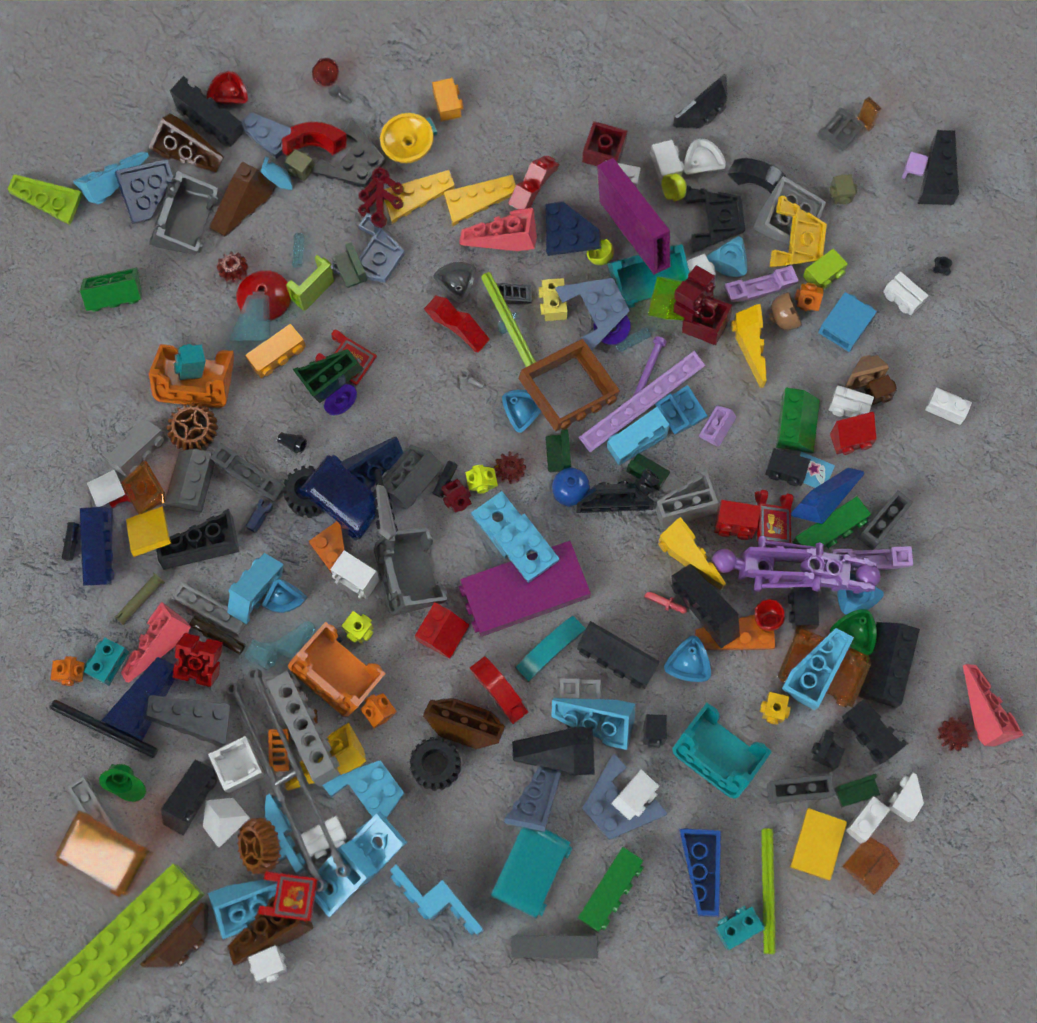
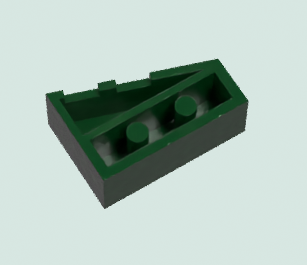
M348 349L326 356L325 359L310 362L309 365L301 368L297 367L293 370L313 398L321 403L364 370V368Z

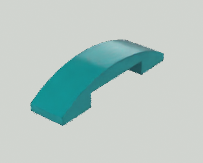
M572 615L544 638L515 668L528 682L531 681L543 670L545 665L585 632L586 628Z

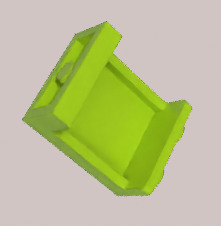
M318 255L314 257L317 269L300 286L292 280L286 284L291 301L304 312L335 282L333 271L330 267L331 263L326 258H321Z

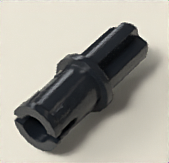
M447 462L442 474L438 476L439 480L432 492L433 495L439 498L444 497L441 487L452 482L451 479L458 467L455 462Z
M67 522L66 535L63 539V560L72 561L74 558L80 527L78 523Z

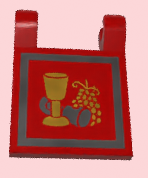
M334 330L331 334L332 339L341 343L335 353L348 349L364 368V370L349 380V382L358 386L377 355L347 338L338 330ZM318 353L315 357L316 362L326 358L321 353Z
M767 490L755 492V500L757 505L760 506L757 542L760 536H765L766 540L791 543L790 513L793 495H781L780 503L782 506L766 504L768 499Z
M265 872L264 880L278 883L274 906H259L258 914L311 921L318 878Z

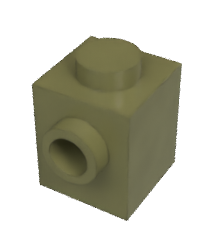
M294 149L285 159L288 174L292 177H298L303 181L311 174V170L314 167L313 159L304 151L300 152Z
M852 174L833 177L829 192L830 197H833L834 204L845 205L853 201L854 196L857 194V186L853 183Z

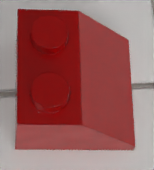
M874 412L836 421L830 432L836 454L843 453V455L853 453L856 449L867 450L872 447L877 439Z
M434 602L416 632L415 638L416 641L451 659L470 625L449 609Z

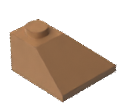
M866 355L860 358L845 387L852 390L866 386L868 382L885 376L889 369L888 364L878 355L872 357L871 355Z

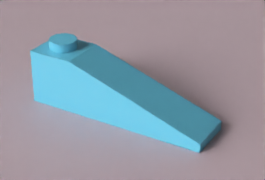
M258 880L228 885L208 893L222 939L240 933L244 928L248 927V924L255 920L254 916L258 913L259 906H267L270 898L276 895L278 882Z

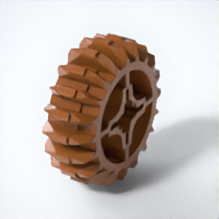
M191 402L190 407L184 404V409L182 410L177 407V414L171 412L173 419H168L170 425L166 426V429L169 431L167 435L169 438H172L171 443L176 444L178 449L182 448L183 451L195 448L202 450V446L209 447L208 442L214 443L212 437L217 436L215 430H218L219 427L216 424L217 418L214 417L213 411H209L207 406L203 407L198 403L195 407V404ZM200 417L206 420V427H203L202 424H200ZM179 428L185 431V439L179 436Z
M252 818L246 821L239 828L240 833L237 835L239 839L237 842L239 845L238 851L241 855L240 859L243 860V866H246L247 870L251 871L252 874H265V872L272 871L279 864L278 858L281 857L279 851L282 848L279 845L281 841L278 839L279 833L275 832V826L271 824V821H267L266 818Z

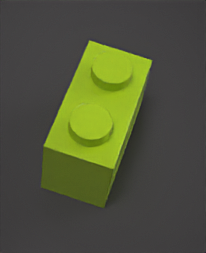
M833 248L807 267L803 278L808 283H813L825 290L832 284L834 279H840L844 276L848 263Z

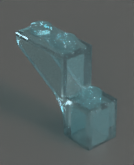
M304 622L274 643H262L253 639L244 657L247 661L269 670L270 666L273 667L277 661V653L292 660L317 632L315 630L316 627L311 622Z

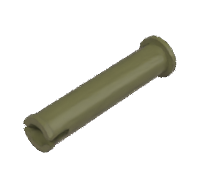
M154 572L150 580L115 616L123 625L162 583H165Z

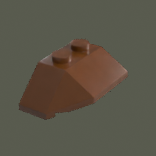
M455 698L430 700L423 713V717L438 736L474 749L498 744L505 730V726L500 723L499 719L491 711Z
M201 902L140 965L142 967L183 966L190 959L188 955L193 950H199L205 944L204 939L208 933L209 906Z

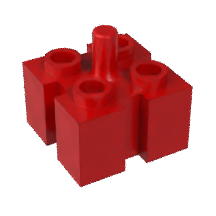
M184 633L176 644L175 658L178 660L174 664L173 678L189 681L192 678L196 679V684L211 687L219 676L220 662L218 659L221 656L223 642L208 638L203 642L200 641V636Z

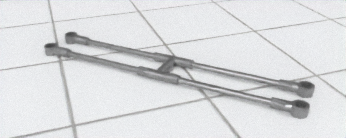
M252 668L248 672V677L254 681L264 699L288 753L287 757L293 769L277 778L244 707L245 703L240 694V685L229 683L226 690L228 694L233 696L237 707L240 708L265 765V771L278 801L283 806L308 863V870L312 878H318L316 892H323L327 889L328 884L326 880L321 878L316 865L312 862L286 803V797L281 787L283 784L295 776L297 777L331 849V855L336 864V875L338 877H348L351 870L348 865L344 864L339 851L335 848L309 790V783L295 753L292 752L270 703L265 685L261 679L262 671ZM342 868L345 869L344 874L341 872Z

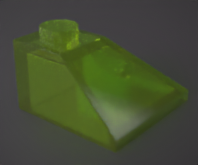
M657 276L648 312L649 316L667 320L684 319L673 312L674 303L676 302L674 299L675 290L682 281Z

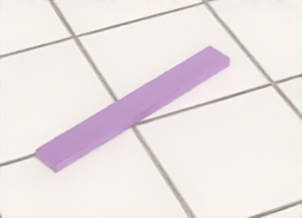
M693 351L582 434L579 439L587 450L592 452L703 368L705 364L697 353Z

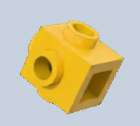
M769 692L766 696V701L762 700L760 712H763L762 718L767 719V723L774 725L782 723L785 718L788 719L790 707L787 706L789 696Z

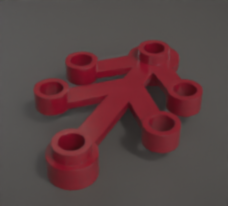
M378 167L372 172V181L358 194L361 201L365 202L358 208V212L362 217H365L367 213L370 214L369 208L376 202V212L372 214L371 222L378 228H383L387 223V218L384 215V198L397 210L401 209L404 205L400 197H395L384 189V184L392 188L396 195L404 191L402 184L389 178V172L382 167ZM377 186V190L370 195L369 193Z

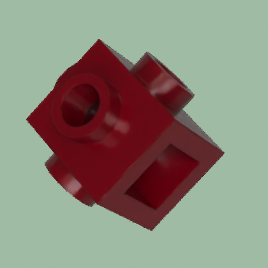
M458 479L441 487L445 495L443 501L446 507H451L455 513L465 510L467 506L472 504L469 499L472 495L468 487H464Z

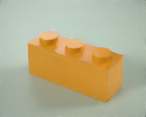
M290 323L245 356L259 377L263 378L264 376H269L278 366L286 364L292 356L300 354L306 345L304 339Z

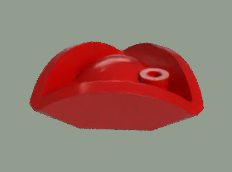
M233 71L218 74L210 83L206 95L207 99L211 97L217 104L237 105L247 103L248 101L245 86L239 75Z

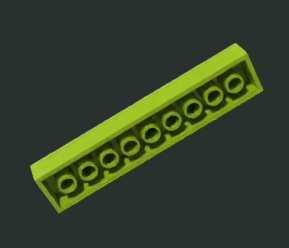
M173 863L13 1015V1018L18 1023H72L205 894L179 865Z

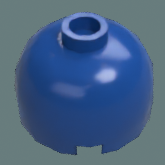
M565 468L559 471L552 483V492L555 499L561 505L567 507L577 505L590 491V484L586 474L576 468Z

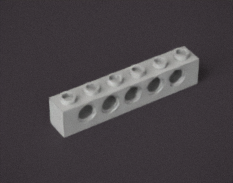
M286 671L266 682L313 782L320 787L339 776L340 773L337 769L340 766L335 756H331L329 751L332 748L327 739L323 740L322 734L324 731L320 724L314 721L316 715L313 709L306 704L308 702L307 696L303 691L300 692L298 688L301 686L298 678ZM308 724L307 727L302 730V727ZM316 740L312 746H309L312 741ZM320 757H324L321 762L317 763Z

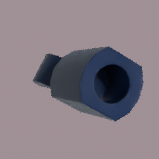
M262 498L258 501V509L254 510L245 525L248 530L257 533L266 518L265 515L273 509L272 503H269L268 507L263 508L262 506L265 501Z

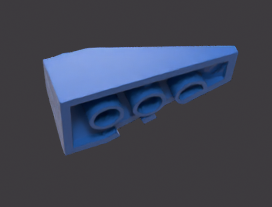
M852 468L843 470L811 490L790 513L791 516L823 524L863 477L864 471Z

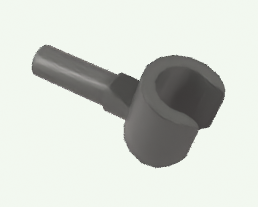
M333 85L329 88V94L333 98L339 95L349 104L352 102L350 98L341 92L338 85Z

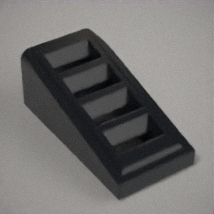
M496 283L500 292H504L503 298L506 304L532 303L531 285ZM507 291H511V297L508 296ZM515 291H518L519 297H515ZM522 291H526V298L522 297Z

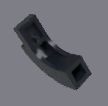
M751 158L734 160L727 173L738 185L755 184L763 187L770 194L781 177H786L776 167Z

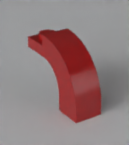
M300 123L292 126L291 134L282 138V152L288 156L294 149L299 150L306 146H318L335 155L346 148L347 134L327 123Z
M482 657L469 668L478 682L494 698L512 724L528 713L518 694L488 658Z

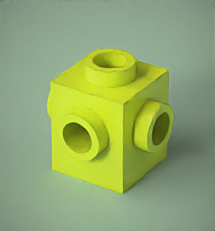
M479 464L465 472L470 491H477V493L482 494L498 486L494 468L484 467Z
M352 611L341 626L343 631L347 633L346 637L354 643L358 641L362 644L365 640L368 641L374 633L372 631L374 629L371 624L372 620L366 615L362 614L360 616Z

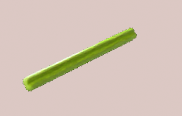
M490 272L483 274L481 279L525 366L527 367L535 363L536 361Z
M763 828L761 830L763 926L765 928L763 930L764 954H775L773 829Z

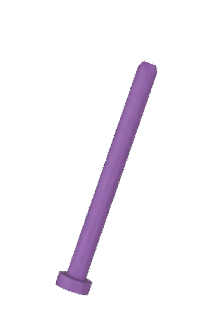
M658 336L654 338V348L634 395L645 388L659 352L667 343L664 338Z

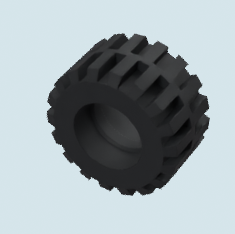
M310 465L309 468L301 466V470L296 468L294 469V474L289 473L287 475L289 480L285 479L284 498L295 514L298 513L301 517L306 515L307 518H312V515L315 514L317 517L320 516L319 512H326V506H331L330 500H333L334 497L332 494L334 493L327 474L325 472L322 473L320 468L317 467L315 470ZM307 484H314L319 487L318 493L311 499L305 500L298 497L299 490Z
M430 737L429 740H422V743L415 746L416 749L412 750L409 762L410 770L417 783L424 788L437 791V789L443 790L447 786L450 787L454 780H457L458 774L461 771V759L456 747L450 741L443 740L441 737L438 739ZM432 753L443 754L447 759L445 771L438 775L428 774L424 769V761L428 755Z

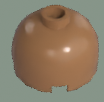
M783 293L776 297L771 305L772 312L769 313L772 324L776 323L783 330H792L802 326L790 293Z

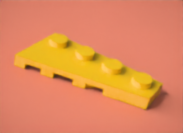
M446 170L403 183L404 191L399 195H396L391 187L386 188V191L395 197H400L404 203L403 207L397 210L384 198L391 223L397 222V219L402 216L411 214V211L427 205V202L441 197L444 195V191L455 189L450 171Z
M513 175L444 191L453 226L465 218L472 217L473 214L481 210L488 209L494 203L498 204L510 198L516 186Z

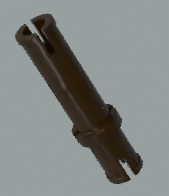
M194 616L190 621V627L202 633L205 638L209 637L223 642V646L238 655L244 651L245 643L219 630L213 623L209 624L197 616Z

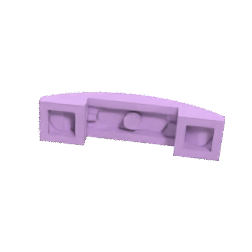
M791 265L777 269L773 274L744 282L742 279L725 284L724 287L731 302H740L776 293L798 283L799 280Z
M911 546L891 547V549L832 550V554H846L858 559L868 558L869 561L877 563L878 570L913 566ZM851 568L850 571H857V569Z

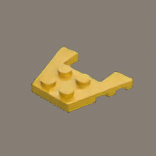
M785 196L778 197L776 213L793 217L789 251L772 250L770 267L815 262L823 256L827 224L811 213H806L800 209L799 205L788 201V198Z

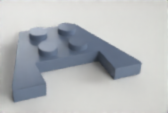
M367 213L359 224V229L373 237L359 256L368 280L386 283L405 253L390 235L388 236L382 228L373 225L371 215ZM334 260L330 266L333 273L340 274Z
M613 278L555 288L562 303L578 295L581 296L597 327L596 330L581 337L591 351L630 311Z
M615 754L611 757L582 808L609 840L668 814L654 800L639 817L634 815L629 820L611 804L620 794V791L612 781L627 768Z

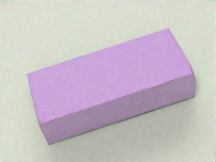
M716 406L699 437L719 447L736 419L733 410Z

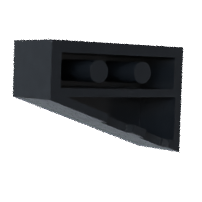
M864 699L842 716L844 725L849 730L855 732L858 742L862 746H866L870 751L869 754L876 762L879 761L880 764L889 760L908 744L904 739L900 741L893 734L895 730L891 726L886 727L880 720L881 716Z
M196 759L161 808L163 825L184 836L200 806L204 803L208 792L217 783L216 771Z

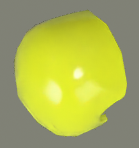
M674 173L665 175L662 178L661 186L667 200L673 199L674 202L685 197L687 186L683 177Z
M601 239V249L589 250L586 254L594 265L602 266L613 259L614 248L608 239Z

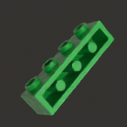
M856 496L832 512L823 524L815 523L797 535L792 543L813 547L816 546V543L824 544L823 549L826 547L830 549L838 543L836 540L843 537L845 539L853 533L852 530L857 526L859 529L864 527L869 522L868 518L871 516V513L859 497Z
M622 847L577 919L596 932H599L600 929L605 931L611 921L608 919L612 911L616 913L622 904L619 901L623 893L625 895L629 893L633 886L630 883L634 876L638 878L644 869L641 865L644 860Z

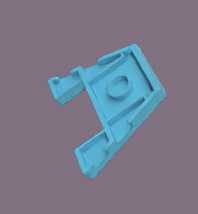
M381 760L353 769L323 784V787L331 797L349 785L372 818L375 814L381 812L387 819L405 794ZM369 821L356 830L357 834Z

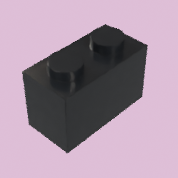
M774 448L765 475L773 480L787 481L792 486H802L811 459Z
M793 587L791 592L788 593V604H791L792 611H789V623H792V629H816L819 626L818 591L812 590V587Z
M646 714L643 728V745H648V748H660V745H664L667 740V715Z

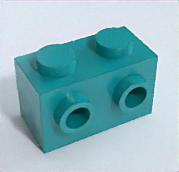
M186 344L179 347L178 354L175 355L176 363H174V372L179 375V380L202 378L206 362L202 344Z
M104 637L97 644L93 657L89 658L86 662L84 672L109 686L129 651Z
M744 905L734 911L736 914L734 917L729 919L728 916H725L717 921L718 926L714 929L726 950L736 947L765 929L752 906L746 908Z

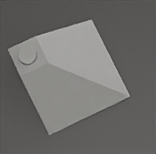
M783 176L759 212L753 229L769 238L789 244L793 217L776 213L778 197H787L788 201L793 204L796 203L800 206V209L806 213H811L818 219L821 217L826 201Z

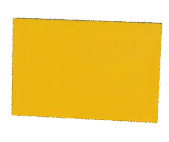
M163 506L126 519L130 550L133 557L171 544Z
M807 808L790 868L830 881L847 821Z

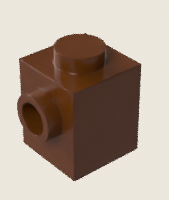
M889 375L868 382L864 390L866 394L874 396L872 405L880 402L884 404L891 401L897 391L894 380L890 379Z

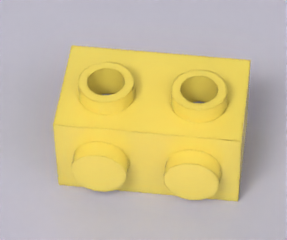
M564 278L542 280V287H538L539 298H543V304H540L541 315L545 316V321L567 319L566 302H561L555 290L558 286H564Z

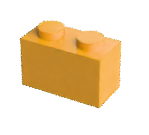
M453 78L432 82L433 94L441 122L460 118L461 110H464L462 99H458L457 96L460 95L458 84H454Z

